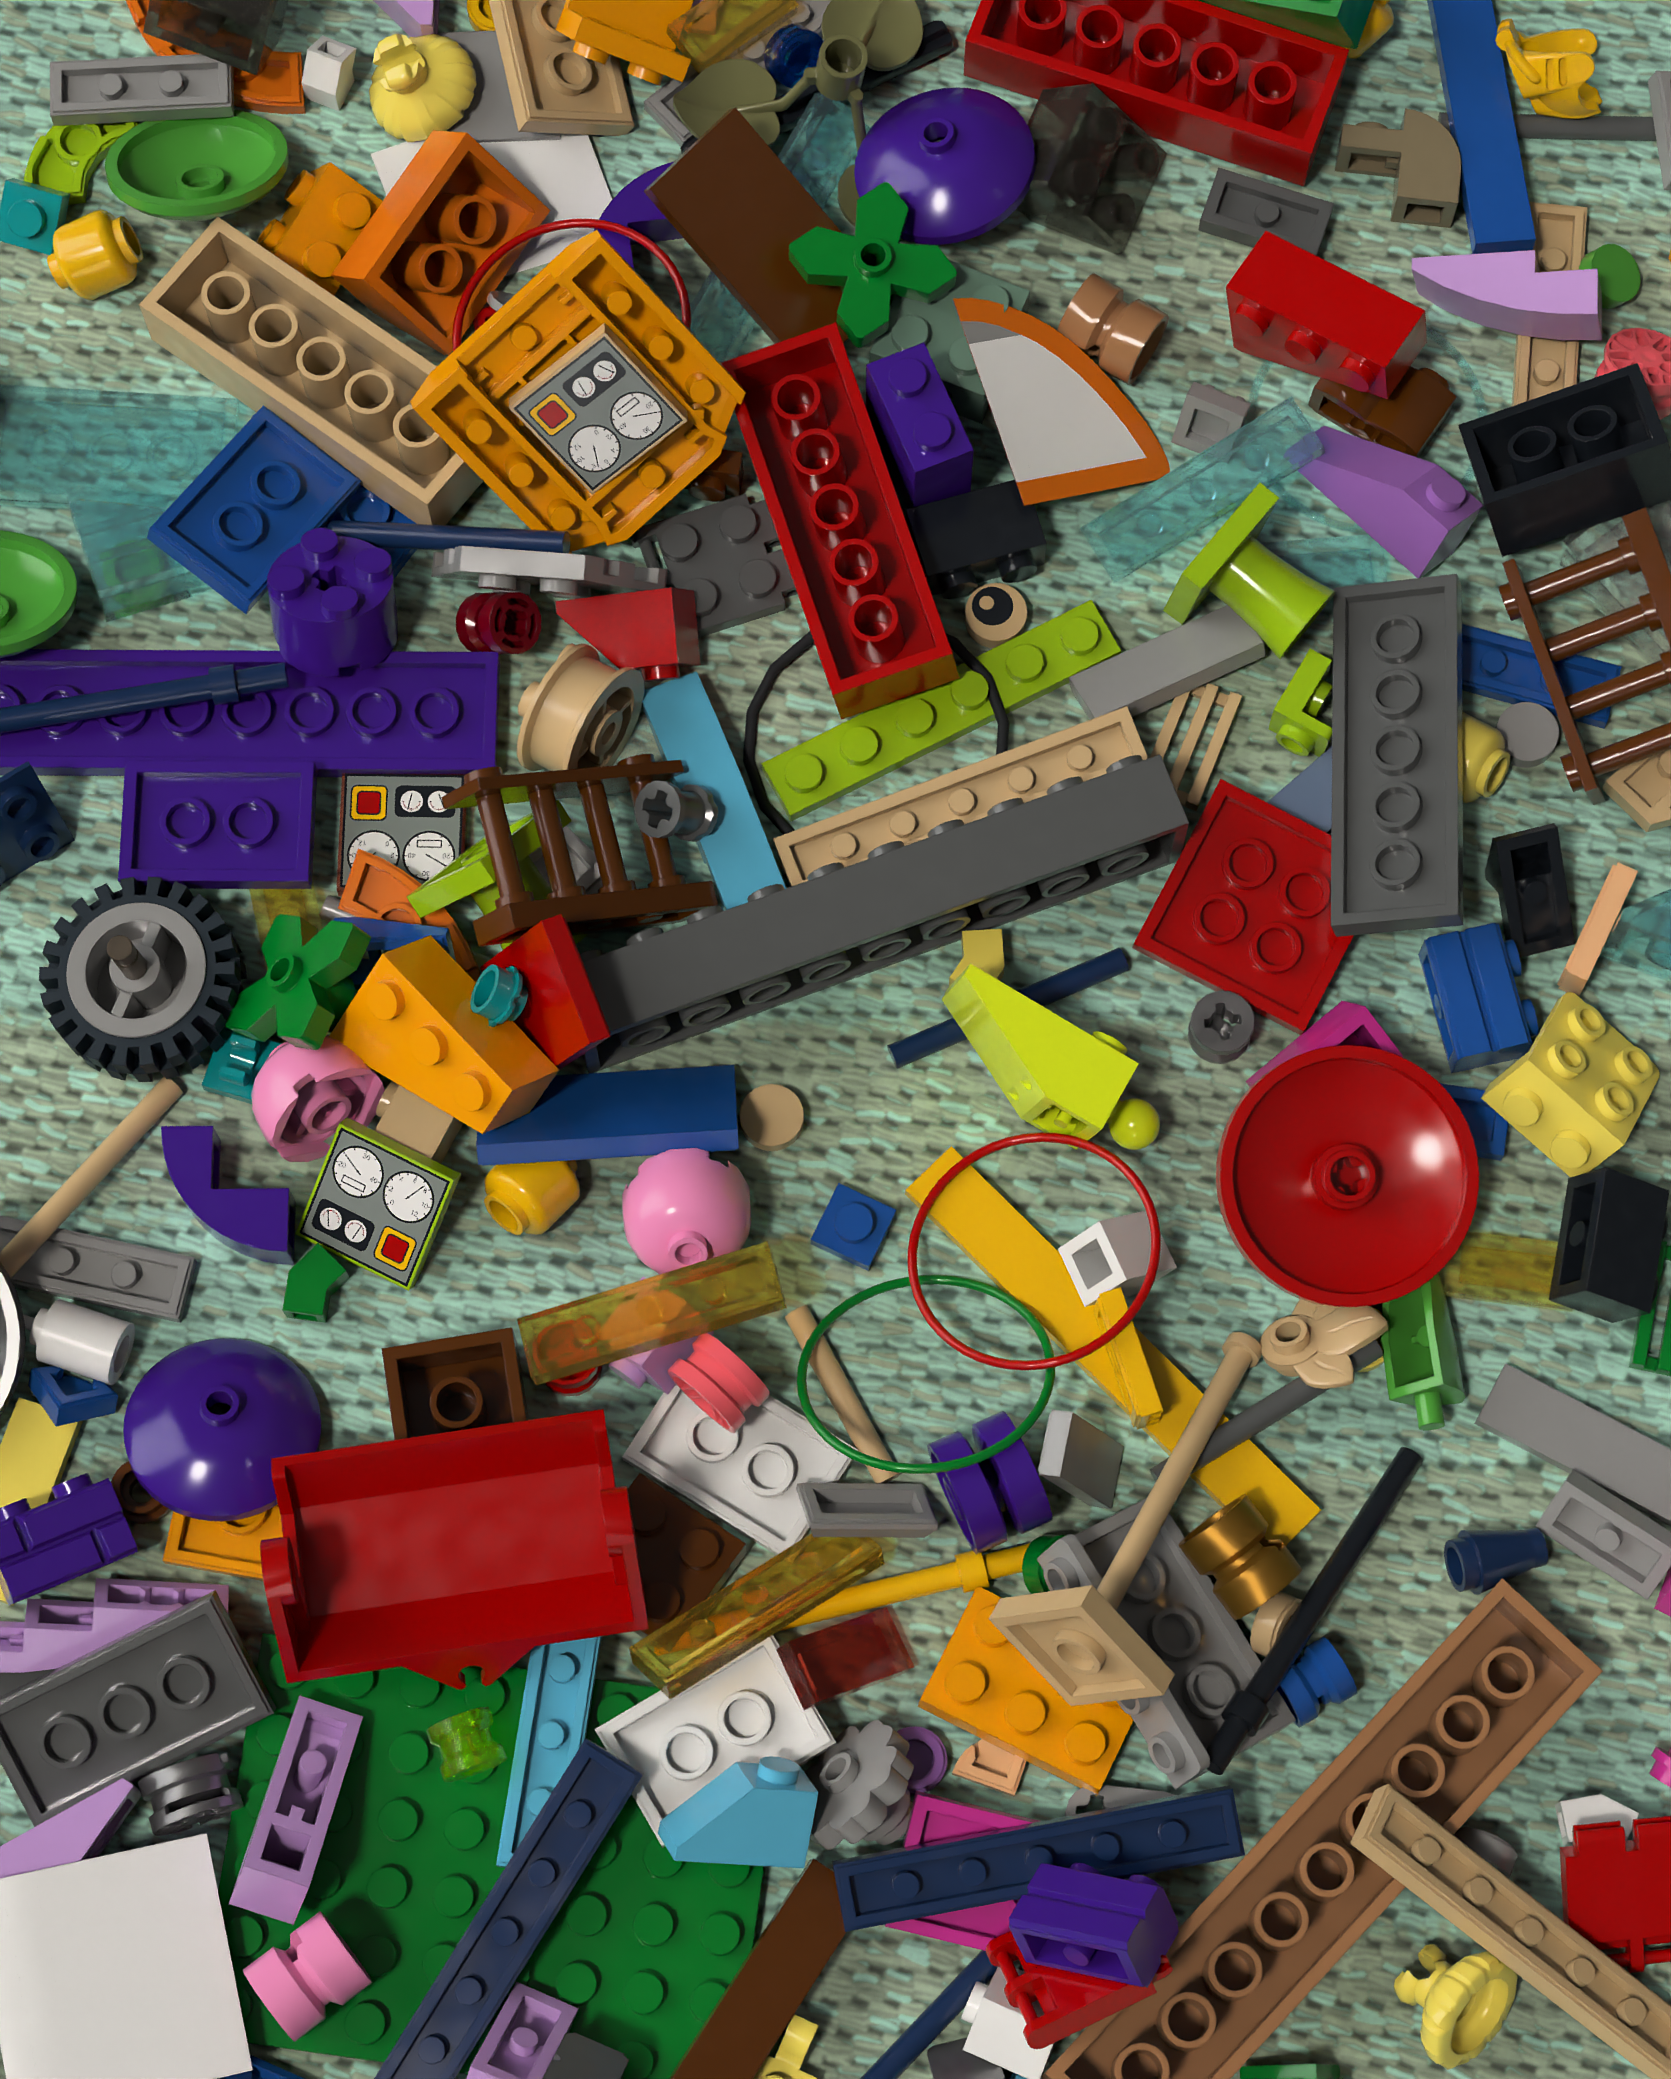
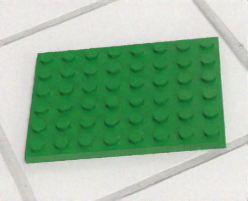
M262 1633L256 1669L277 1708L273 1714L246 1727L236 1784L244 1806L233 1810L231 1813L218 1889L247 2043L384 2063L505 1869L497 1867L496 1863L528 1670L511 1667L491 1685L485 1686L481 1680L482 1668L479 1666H467L461 1670L465 1674L466 1687L462 1690L402 1666L287 1684L276 1635ZM595 1679L586 1738L605 1749L595 1729L664 1688ZM299 1696H303L363 1716L309 1889L294 1925L231 1905L229 1901ZM631 1794L514 1985L516 1982H519L579 2008L569 2033L575 2032L624 2053L629 2062L623 2079H669L753 1949L764 1866L674 1861L666 1847L662 1848ZM321 1911L350 1947L373 1983L343 2006L329 2002L325 2006L326 2019L294 2042L261 2001L244 1975L243 1969L272 1947L286 1951L291 1947L290 1934ZM514 1985L512 1986L511 1990L509 1991L501 2006L497 2010L496 2014L494 2015L493 2019L484 2031L483 2035L481 2036L480 2040L471 2052L470 2056L466 2060L459 2074L468 2075L472 2062L474 2061L478 2051L480 2050L484 2040L486 2039L490 2029L492 2028Z

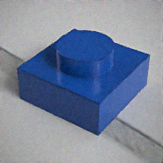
M838 1183L813 1233L811 1245L869 1271L896 1217L897 1210Z

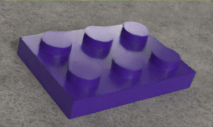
M125 760L118 882L121 885L120 879L134 877L140 886H147L149 876L162 878L169 888H172L176 881L187 886L189 889H312L317 767L315 762Z

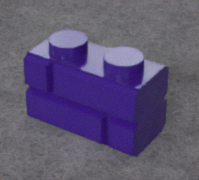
M85 1473L52 1487L51 1489L56 1500L31 1509L27 1498L0 1508V1587L9 1606L138 1552L137 1545L109 1478L93 1484L89 1473Z
M1041 1863L1027 1886L1028 1894H1022L1009 1917V1928L1026 1962L1147 1988L1161 1964L1160 1956L1166 1955L1179 1932V1922L1163 1887L1157 1882L1143 1875H1132L1128 1880L1105 1876L1093 1867L1083 1863H1074L1070 1868Z

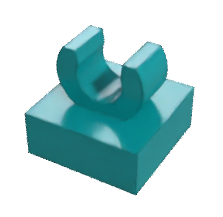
M224 1027L220 1035L225 1043L217 1052L213 1050L202 1087L205 1091L252 1104L251 1094L254 1080L270 1053L281 1043L268 1039L265 1042L256 1041Z

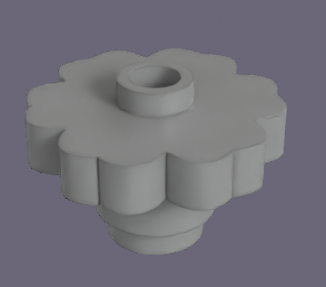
M879 1720L870 1722L862 1731L858 1730L855 1726H850L840 1733L838 1737L834 1738L836 1741L835 1746L819 1755V1763L805 1771V1774L819 1792L810 1839L827 1850L836 1847L843 1839H846L850 1844H855L862 1839L876 1841L880 1845H888L897 1841L907 1831L913 1802L910 1800V1792L907 1789L908 1780L914 1769L913 1763L906 1758L910 1746L908 1741L891 1726L884 1725Z

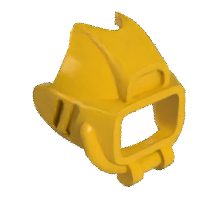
M1505 19L1499 23L1495 39L1496 44L1501 50L1506 51L1507 59L1519 90L1524 99H1530L1537 115L1580 119L1601 113L1598 105L1602 103V99L1598 90L1585 82L1593 75L1595 70V62L1591 55L1596 51L1597 39L1592 31L1585 28H1576L1526 36L1516 30L1512 19Z

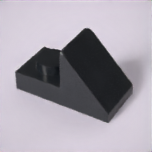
M1552 823L1492 838L1485 867V878L1499 895L1505 940H1514L1520 958L1574 945L1575 940L1558 827Z

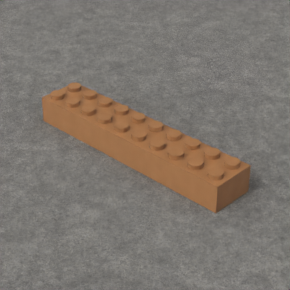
M1502 1578L1178 1928L1179 1932L1166 1953L1173 1970L1165 1978L1153 1983L1157 1993L1088 2026L1041 2077L1043 2079H1231L1405 1888L1404 1885L1350 1844L1374 1790L1389 1784L1454 1835L1603 1670Z

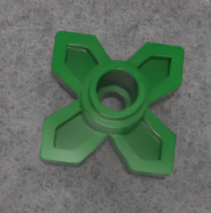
M888 182L881 183L857 199L855 236L816 226L789 245V260L807 284L841 286L843 294L837 310L836 322L857 348L864 347L888 331L890 305L895 295L929 304L956 284L957 270L938 246L900 243L908 219L909 208Z
M279 914L274 919L261 947L268 967L267 973L260 980L239 993L234 1008L231 1010L225 1024L226 1027L239 1035L265 1042L277 1031L279 1037L295 1047L318 1050L327 1032L331 1033L358 992L348 975L357 970L371 940V936L352 923L332 920L318 932V928L299 916Z

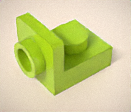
M1311 648L1275 706L1268 729L1277 734L1275 737L1277 742L1288 751L1300 756H1308L1311 752L1320 757L1329 749L1332 740V728L1316 719L1333 690V685L1326 682L1332 660Z

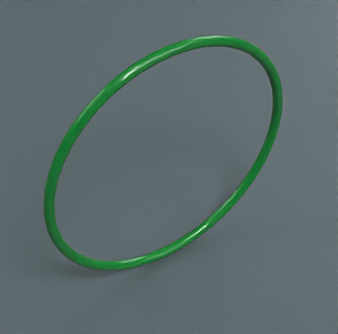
M948 1275L918 1276L920 1285L939 1284L969 1288L988 1294L1006 1303L1017 1311L1033 1328L1041 1342L1045 1359L1054 1357L1050 1339L1043 1325L1024 1304L1013 1296L996 1287L973 1279ZM909 1277L890 1280L867 1288L846 1299L821 1320L808 1338L800 1356L797 1369V1391L800 1404L807 1420L825 1442L845 1456L867 1466L897 1473L931 1474L961 1469L980 1463L995 1456L1019 1440L1041 1416L1053 1390L1055 1367L1045 1369L1043 1389L1037 1403L1027 1418L1004 1439L975 1454L946 1462L929 1464L898 1463L878 1459L861 1453L841 1442L821 1423L812 1408L808 1396L807 1368L815 1345L822 1334L839 1316L873 1296L910 1286Z

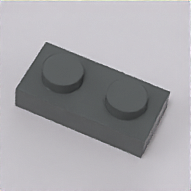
M1218 167L1198 230L1253 248L1264 232L1268 231L1317 256L1334 203Z

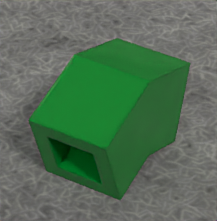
M319 1243L289 1270L282 1309L286 1318L326 1323L331 1296L350 1278L346 1269Z

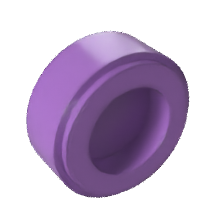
M906 1727L898 1730L897 1732L910 1744L906 1758L914 1765L907 1786L910 1795H915L916 1791L927 1793L933 1790L943 1779L947 1768V1753L942 1741L933 1732L922 1727Z

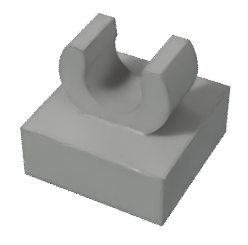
M1193 382L1186 395L1171 442L1228 465L1238 444L1251 404L1245 402V399L1240 396L1235 398L1217 391L1212 385L1207 384L1204 386Z

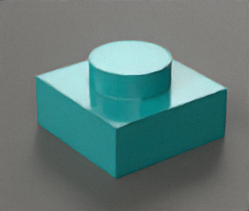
M15 178L5 180L0 206V241L47 255L54 253L53 235L60 226L65 224L70 194Z

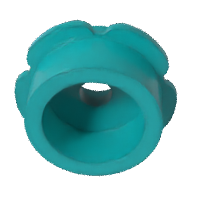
M494 964L488 966L479 976L472 991L470 1001L472 1012L487 1018L491 1027L503 1024L506 1020L510 1022L516 1020L522 1013L528 998V988L523 985V976L514 966H509L506 969Z

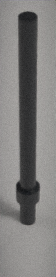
M1407 1447L1399 1449L1245 1690H1236L1221 1713L1224 1722L1206 1749L1210 1758L1208 1771L1216 1775H1222L1247 1736H1255L1270 1714L1267 1707L1268 1702L1422 1464V1458L1412 1449Z

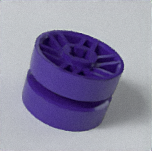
M1004 1411L972 1425V1435L978 1452L1001 1441L1016 1429ZM959 1431L927 1445L932 1463L946 1462L975 1454L965 1436ZM1021 1438L1010 1447L980 1463L961 1469L936 1473L958 1525L976 1555L1007 1541L1008 1534L1002 1516L1003 1512L1006 1513L1011 1524L1021 1534L1053 1520L1050 1504L1042 1482Z

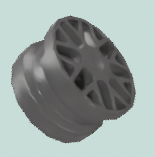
M218 1753L189 1759L158 1770L138 1782L142 1798L145 1801H151L154 1813L149 1817V1822L155 1836L182 1832L193 1828L192 1824L198 1822L200 1825H203L207 1821L218 1820L230 1815L233 1810L244 1806L239 1789L231 1787L228 1775L233 1769L227 1753L220 1755V1759Z

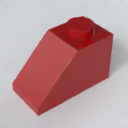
M670 587L555 601L556 614L617 668L632 667L642 671L644 682L680 679L679 667L701 665L694 590Z

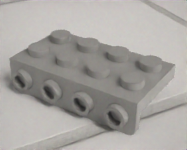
M1146 1499L1076 1535L1068 1534L1058 1539L1037 1558V1561L1043 1569L1044 1579L1049 1590L1054 1591L1093 1585L1097 1590ZM1169 1513L1116 1611L1175 1675L1163 1696L1120 1700L1117 1703L1124 1712L1131 1715L1148 1744L1149 1754L1153 1763L1161 1772L1167 1775L1176 1790L1208 1772L1207 1768L1210 1766V1758L1206 1749L1224 1722L1221 1713L1236 1690H1245L1261 1662L1236 1621H1234L1213 1593L1214 1585L1208 1575H1200L1179 1548L1178 1544L1184 1536ZM1276 1690L1267 1704L1270 1714L1255 1736H1247L1235 1756L1285 1729L1296 1720L1278 1690Z

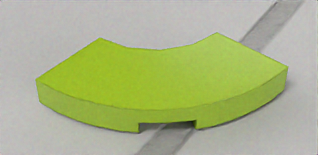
M139 122L53 125L45 136H40L27 163L24 181L69 193L68 205L86 203L88 182L99 163L106 158L108 151L116 140L131 128L139 125Z

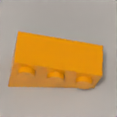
M431 935L383 953L329 1036L339 1040L354 1051L369 1068L481 1134L529 1114L559 1071L513 1021L506 1020L503 1024L491 1027L487 1018L472 1012L470 1001L476 982Z

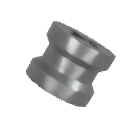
M1215 991L1205 995L1197 1002L1188 1025V1040L1192 1050L1201 1059L1214 1064H1226L1237 1060L1245 1053L1254 1031L1255 1017L1251 1006L1241 996L1231 991ZM1222 1015L1231 1024L1236 1023L1235 1026H1230L1227 1022L1222 1021Z

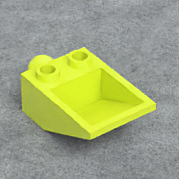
M971 963L946 990L942 997L943 1003L1021 1119L1045 1133L1071 1135L1087 1141L1100 1132L1107 1122L1110 1134L1115 1142L1131 1150L1145 1148L1156 1139L1160 1130V1118L1156 1109L1149 1102L1138 1098H1130L1124 1101L1119 1100L1139 1063L1125 1055L1127 1048L1117 1039L1099 1031H1094L1090 1035ZM1068 1145L1074 1149H1078V1147Z

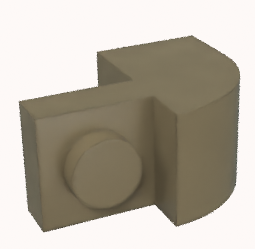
M1405 108L1400 130L1388 129L1385 125L1377 122L1342 125L1336 153L1335 171L1395 178L1391 222L1451 228L1458 205L1461 158L1454 138L1440 122L1427 114Z

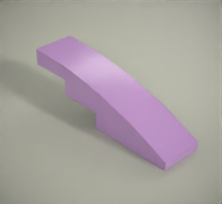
M96 1578L94 1602L27 1598L25 1622L0 1621V1673H24L57 1669L215 1590L228 1613L229 1585Z

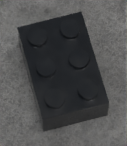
M1638 363L1458 425L1502 557L1596 526L1642 508H1649L1671 500V450Z

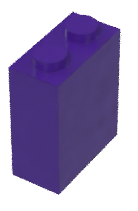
M920 343L866 364V409L891 480L905 511L912 507L971 492L974 450L925 343Z

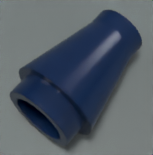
M1537 1527L1525 1530H1461L1456 1539L1446 1541L1444 1559L1448 1576L1454 1588L1459 1592L1470 1590L1473 1594L1479 1595L1495 1587L1502 1578L1508 1581L1533 1568L1545 1566L1548 1562V1550L1545 1538Z

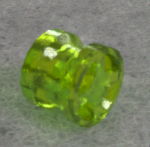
M480 1707L454 1715L434 1724L426 1730L430 1743L440 1748L444 1759L440 1766L444 1782H453L476 1775L501 1764L507 1759L502 1744L495 1742L491 1735L490 1728L493 1718L489 1707Z

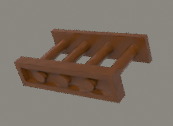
M1646 507L1622 516L1629 536L1617 540L1619 547L1525 582L1515 559L1502 563L1509 581L1498 586L1502 600L1511 621L1519 618L1523 619L1571 753L1560 757L1567 779L1573 792L1584 788L1593 805L1605 801L1597 776L1671 749V722L1588 753L1576 722L1578 718L1671 684V650L1660 653V661L1568 696L1555 664L1557 661L1649 627L1651 632L1663 628L1671 648V572ZM1626 570L1629 571L1630 576L1642 571L1650 593L1639 596V604L1546 639L1534 607L1535 605Z
M640 754L625 758L615 766L503 775L502 768L496 766L478 769L464 775L465 784L442 797L444 809L478 806L500 898L495 900L496 910L472 921L478 946L512 943L541 920L559 914L565 917L573 936L675 924L686 921L692 914L702 909L718 906L713 882L706 881L686 884L685 876L677 875L668 837L664 839L649 837L641 829L640 832L653 881L647 884L648 888L637 889L635 881L627 879L606 796L607 794L630 792L635 809V802L640 790L648 783L656 780L666 782L683 773L682 761L655 762L653 754ZM581 798L603 887L597 890V894L586 895L584 886H577L556 799ZM530 802L552 890L551 893L547 894V899L534 900L533 892L525 891L504 804Z

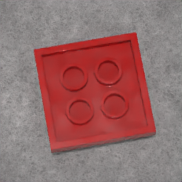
M1220 779L1132 948L1214 991H1231L1241 996L1251 1006L1252 1011L1299 1035L1303 1034L1354 936L1336 937L1331 928V835Z

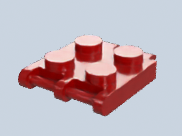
M1671 1816L1633 1819V1840H1625L1624 1827L1621 1826L1620 1821L1573 1825V1846L1560 1847L1563 1921L1599 1950L1625 1947V1953L1608 1954L1607 1956L1621 1967H1627L1629 1973L1644 1972L1646 1964L1671 1962V1948L1644 1951V1945L1671 1943Z
M1011 1931L992 1939L985 1949L990 1963L1000 1967L1007 1981L1004 1993L1009 2004L1020 2009L1026 2022L1023 2035L1032 2049L1045 2048L1157 1993L1153 1983L1165 1978L1173 1970L1167 1955H1161V1964L1147 1988L1028 1963L1025 1961ZM1018 1959L1025 1971L1020 1976L1013 1964ZM1036 2000L1039 2001L1044 2015L1038 2017L1032 2005V2002Z

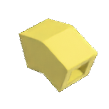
M1002 929L962 931V960L949 977V986L970 963L1001 981L1005 967Z

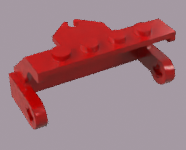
M604 1409L271 1458L272 1481L281 1515L283 1537L261 1540L260 1556L266 1598L287 1684L402 1666L462 1690L466 1687L465 1674L461 1670L467 1666L481 1667L482 1684L488 1686L535 1646L649 1629L643 1578L627 1486L616 1487Z

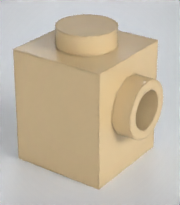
M392 1081L385 1089L378 1103L376 1115L381 1117L374 1131L441 1164L463 1122Z

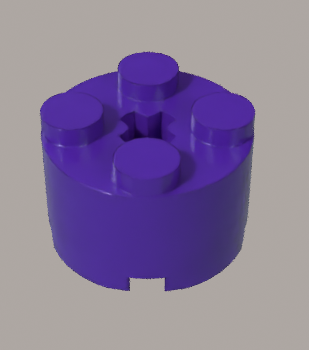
M315 528L304 533L300 543L287 549L272 564L267 576V587L273 633L279 645L280 654L288 664L302 672L316 676H340L339 667L359 664L360 671L379 664L391 653L398 639V616L391 556L387 551L357 538L337 536L331 529Z

